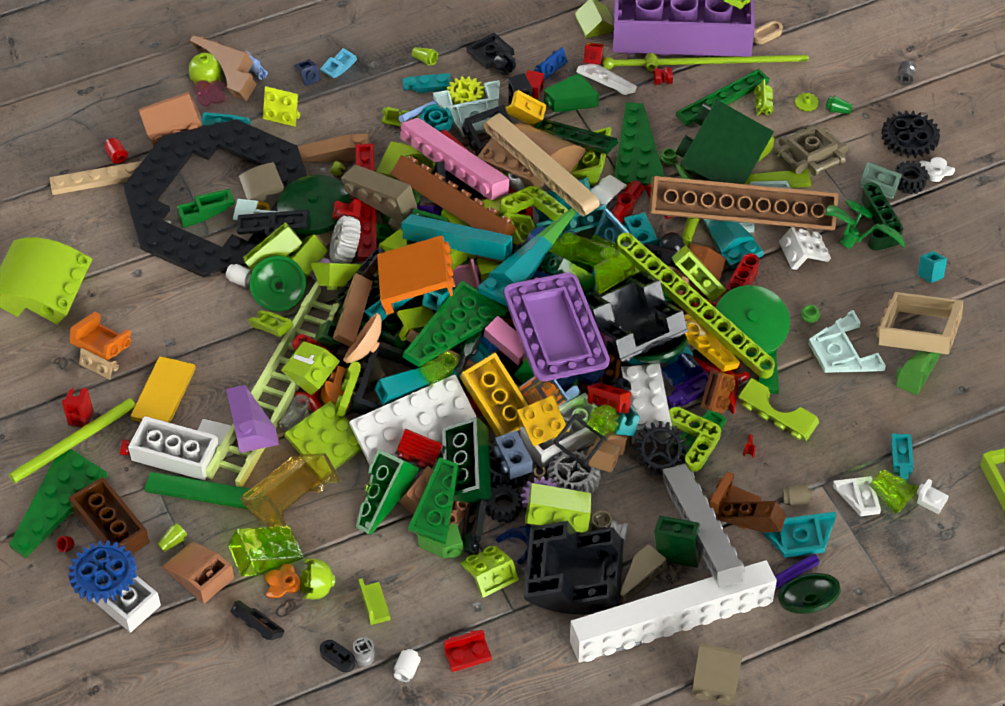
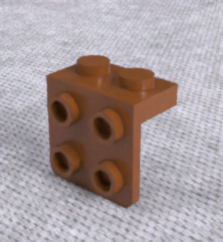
M711 369L700 407L724 414L730 404V399H728L730 391H733L735 387V376Z
M727 471L723 478H719L716 485L717 490L715 493L712 492L710 494L708 503L710 508L714 509L716 518H718L724 502L761 501V497L733 486L734 474Z

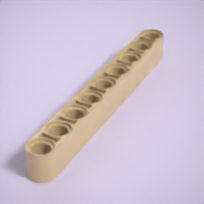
M498 113L483 123L486 132L581 216H586L600 206L598 198L502 114Z

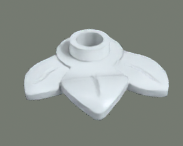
M934 157L931 159V162L924 160L919 162L921 167H926L925 170L928 171L927 178L933 182H939L944 176H951L955 172V168L947 166L946 160L941 157Z

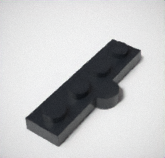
M308 210L238 215L237 233L239 235L265 233L269 236L285 222L293 231L309 230L310 212Z

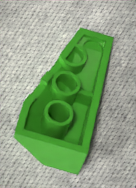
M919 351L906 361L903 368L899 367L895 378L898 379L896 387L918 395L941 353Z

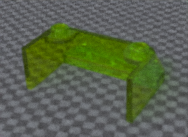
M571 232L564 233L561 237L557 238L549 252L561 256L570 262L577 260L594 266L598 294L605 292L635 273L634 262L619 250Z

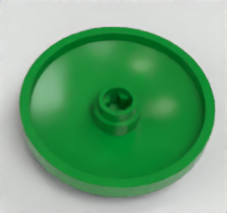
M754 285L740 286L728 291L717 303L716 309L768 355L778 350L786 340L790 328L789 312L784 302L772 291ZM720 327L718 330L721 332L727 331V328ZM737 339L732 341L734 344L742 343ZM748 352L747 356L754 357L756 354Z

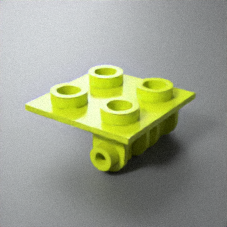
M265 86L263 119L296 127V119L300 118V112L297 110L298 94Z

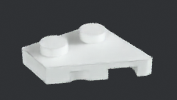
M872 476L833 481V488L859 516L880 514L881 508Z

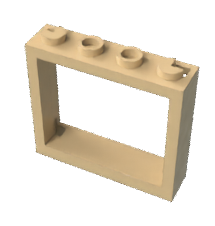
M895 292L892 300L889 299L888 308H885L884 317H881L880 326L877 327L876 337H879V345L949 354L962 319L963 301ZM898 312L949 318L943 335L892 328Z

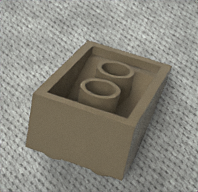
M700 643L692 697L702 701H716L722 705H734L743 651Z

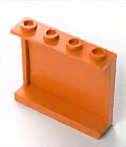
M443 235L377 254L380 300L387 315L394 313V302L447 287L450 296H453L452 288L455 287V283L452 277L454 272L451 266L453 264L450 255L451 248L449 242L444 241Z

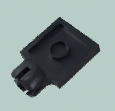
M495 33L466 47L467 53L486 69L493 67L501 74L508 75V72L512 73L516 67V59L513 57L515 55L514 49Z

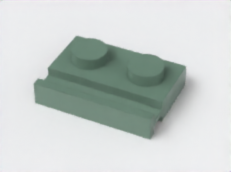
M867 162L858 187L864 188L866 183L873 182L878 184L885 197L894 199L902 174Z

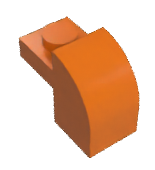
M338 366L329 375L328 381H325L322 385L321 397L325 404L331 401L336 405L339 395L343 396L344 391L341 390V382L345 372L344 367ZM349 401V404H348L346 413L348 412V410H349L350 407H351V404H352L351 401Z

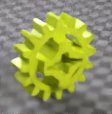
M461 76V80L455 78V83L450 82V86L447 87L454 105L484 99V86H482L481 81L477 82V78L470 80V76L467 79Z

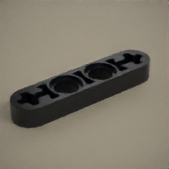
M382 247L374 250L356 273L370 280L378 270L377 254L383 253L385 250ZM354 275L335 297V301L341 307Z

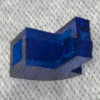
M683 353L677 356V361L663 368L661 373L674 387L700 374L704 369L690 353Z

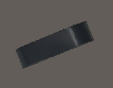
M326 640L321 643L320 655L323 660L342 672H350L354 669L355 657L352 652L333 640ZM331 648H333V653L331 651L326 653L325 649L330 650ZM342 659L344 661L349 659L350 663L345 662L344 664H342Z

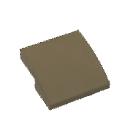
M274 162L257 166L238 176L247 200L265 201L266 195L281 193L284 190Z

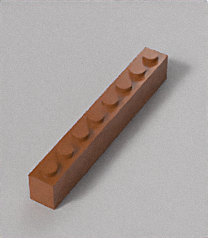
M403 155L400 156L390 173L404 183L410 184L411 188L473 228L513 236L517 227L511 224L512 219L505 215L500 217L498 210L491 206L486 208L484 206L485 202L478 198L472 199L471 193L464 189L458 190L457 184L450 180L447 183L444 181L445 177L437 172L435 174L431 173L432 169L422 163L420 166L417 164L419 160L410 155L408 158Z

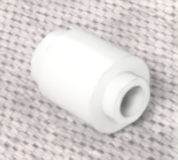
M231 264L226 271V278L230 282L248 287L252 270L238 264Z
M412 649L401 651L394 667V677L399 681L409 682L414 677L421 660L416 651Z

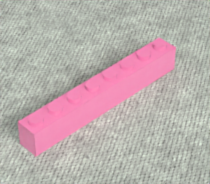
M420 118L401 123V140L435 163L444 162V168L473 189L490 200L508 195L510 178Z

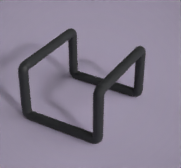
M574 414L554 440V444L582 466L587 467V463L602 443L607 441V436L601 434L578 417L577 414ZM575 419L601 438L585 461H582L558 443Z

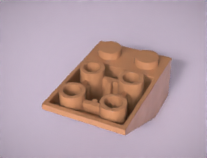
M429 466L417 475L410 488L398 501L413 515L434 471ZM453 501L449 525L457 523L458 526L465 517L469 502Z
M193 541L162 566L163 570L203 604L234 579L232 565L218 553Z

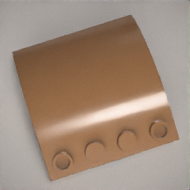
M522 123L513 124L569 173L586 152V149L530 125ZM493 138L477 156L499 172L502 170L519 177L525 187L538 186L542 188L545 184Z

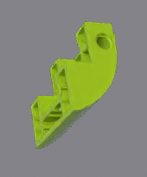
M27 237L14 240L0 266V308L16 317L27 308L58 325L67 316L92 262V258L68 245L50 239Z

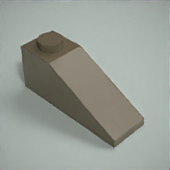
M649 544L643 549L639 548L634 554L620 593V605L628 603L666 568V558Z

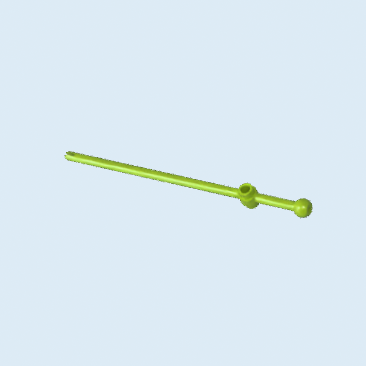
M648 53L644 59L613 60L612 57L607 56L603 58V67L610 70L615 66H645L648 71L653 72V68H657L658 65L806 62L809 60V56L657 58L654 53Z

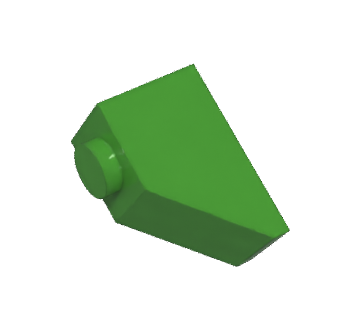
M457 523L449 525L446 544L417 534L418 546L443 559L455 558L463 554V542Z

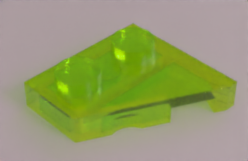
M886 470L880 471L869 483V486L895 514L904 508L919 488V485L908 484L905 482V479L899 476L896 477Z

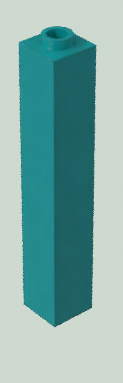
M410 214L401 224L403 239L421 242L443 235L444 241L449 242L451 249L505 261L513 253L512 236L413 214Z
M477 351L475 356H471L469 359L479 363L485 357H483L481 351ZM445 360L382 378L378 381L375 391L382 405H385L454 374L459 383H461L462 381L459 377L461 374L456 372V365Z

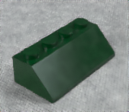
M476 417L443 427V459L457 463L459 466L453 501L473 503L481 499L491 498L488 426Z

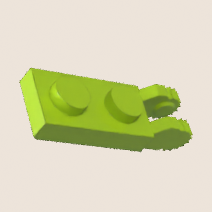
M263 310L257 312L259 319L255 317L248 319L249 324L255 329H261L278 337L285 335L294 326L290 319Z
M352 362L349 365L346 374L347 379L344 380L341 388L344 394L343 396L339 395L335 405L339 407L337 415L345 416L361 370L359 362Z

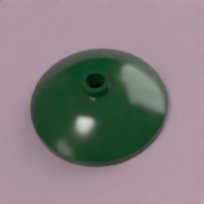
M682 334L681 338L671 339L665 345L649 349V352L633 356V358L645 363H665L684 350L688 343L687 336Z
M810 573L788 581L780 589L778 599L780 605L787 611L795 614H811L831 606L839 597L841 587L839 581L829 574Z

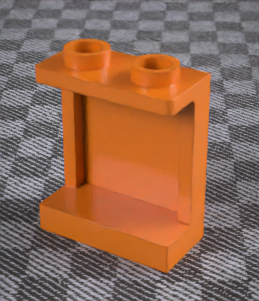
M93 312L71 327L70 343L108 361L129 347L131 343V330L126 329L119 334L100 324L101 314Z

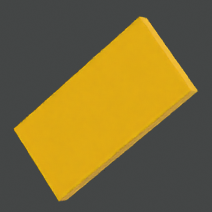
M159 356L130 416L131 420L142 422L144 416L171 423L196 370L195 364Z

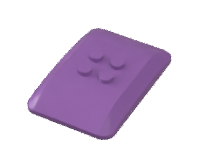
M563 273L513 283L505 287L504 296L528 362L538 380H555L602 370L609 365L610 358L579 280L574 274Z

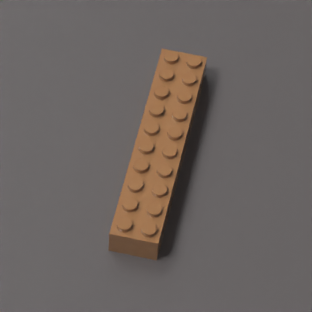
M654 176L651 181L649 214L834 231L836 217L825 215V212L829 205H838L839 193Z

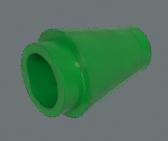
M834 95L833 97H828L825 109L832 113L850 114L853 104Z

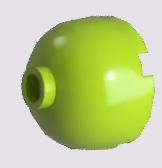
M211 53L197 54L189 63V78L197 86L214 85L213 82L217 80L219 82L223 77V69Z
M306 558L303 563L307 564L306 570L301 571L300 591L301 593L305 592L302 598L311 600L321 599L329 593L331 587H334L335 575L332 574L328 563L323 560Z

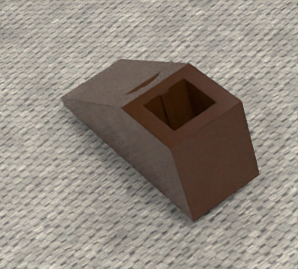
M776 501L724 502L718 516V520L760 532H781L786 518V514Z

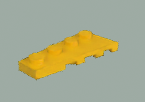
M689 314L684 315L688 332L684 334L687 336L690 345L721 371H728L739 367V360L729 349Z

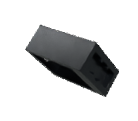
M504 105L465 118L462 131L465 136H468L469 146L472 151H475L476 156L479 155L487 143L481 144L472 124L491 118L498 113L511 122Z

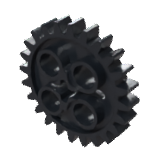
M905 110L904 114L898 111L897 116L892 114L891 118L887 117L886 122L883 123L881 139L884 140V145H888V150L894 149V154L900 152V156L906 154L907 158L910 155L916 158L918 154L923 157L924 153L929 155L930 150L934 151L935 146H938L940 129H937L938 124H933L934 119L927 120L928 115L922 117L921 112L916 115L914 111L911 114L907 110Z

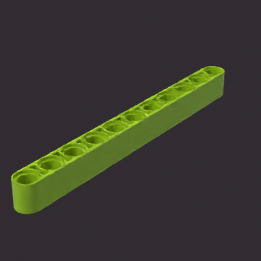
M629 233L619 235L617 239L618 252L639 271H643L660 280L662 291L759 377L766 379L773 375L775 363L771 356ZM625 242L630 243L629 246H623L622 244ZM642 254L644 257L636 258L635 256ZM652 266H655V267H657L658 269H656V270L653 271V270H650L649 268L652 267ZM666 278H669V279H671L672 281L666 283V282H663L662 280H663V279H666ZM682 290L685 294L679 295L676 292ZM691 303H698L699 306H698V307H692L690 304H691ZM711 315L713 318L708 320L704 316ZM720 327L727 328V331L721 332L718 329ZM737 339L742 343L734 344L732 341ZM753 352L756 354V356L749 357L747 356V353ZM766 364L770 366V368L765 370L762 369L761 366Z

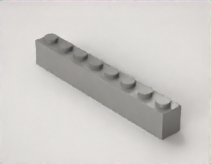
M686 464L663 469L664 486L682 520L700 523V530L697 536L698 550L718 587L743 581L742 572L745 571L743 561L737 558L735 547H731L728 534H724L720 520H716L715 511L709 507L706 495L702 494L700 484L695 482L693 471H689Z

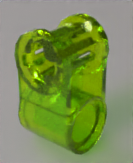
M444 353L423 365L420 372L429 384L434 386V383L452 375L453 369L458 364V358L453 353Z

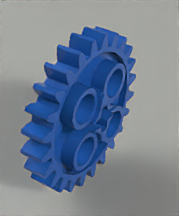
M109 540L105 545H102V542L99 541L96 547L93 543H90V549L83 547L84 553L77 552L78 559H71L73 565L68 567L71 587H73L75 594L79 593L81 599L86 596L88 602L95 598L96 603L100 599L107 603L109 597L115 601L116 594L122 597V590L129 591L128 584L134 585L133 578L137 577L135 558L131 555L130 550L126 551L124 545L119 548L118 542L111 546Z

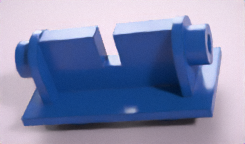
M563 47L553 51L545 61L535 66V72L544 73V80L568 62Z

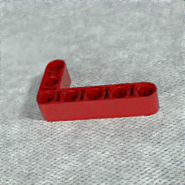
M752 253L746 254L726 285V291L721 294L716 303L707 301L716 308L719 300L728 291L740 286L752 285L758 274L759 257ZM691 303V304H690L692 307H698V306H699L698 303ZM677 304L676 307L681 309L684 315L688 314ZM706 315L704 318L710 320L713 316Z

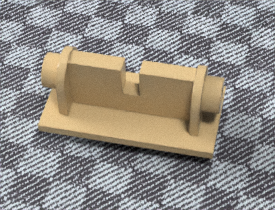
M81 348L79 365L110 380L112 372H116L119 368L117 362L110 359L107 361Z

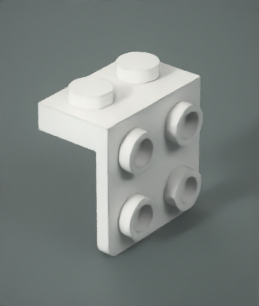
M791 227L779 240L791 269L797 270L807 258L829 262L831 259L822 236L818 232Z

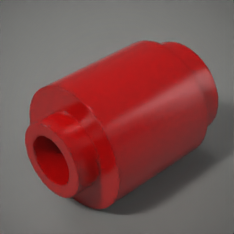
M109 138L105 141L104 150L111 161L115 164L124 162L128 153L120 140Z

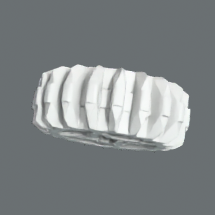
M343 216L337 221L329 248L331 262L338 264H350L359 245L361 233L360 221L351 216Z

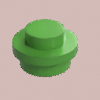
M673 148L664 149L660 155L661 161L667 165L675 164L678 161V155L675 154L676 150Z
M807 305L801 311V318L805 322L814 323L819 320L820 312L816 306Z

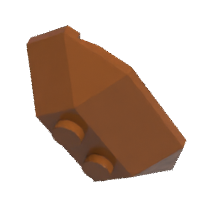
M692 242L689 249L720 282L726 258L711 245ZM689 279V285L702 297H705V294Z

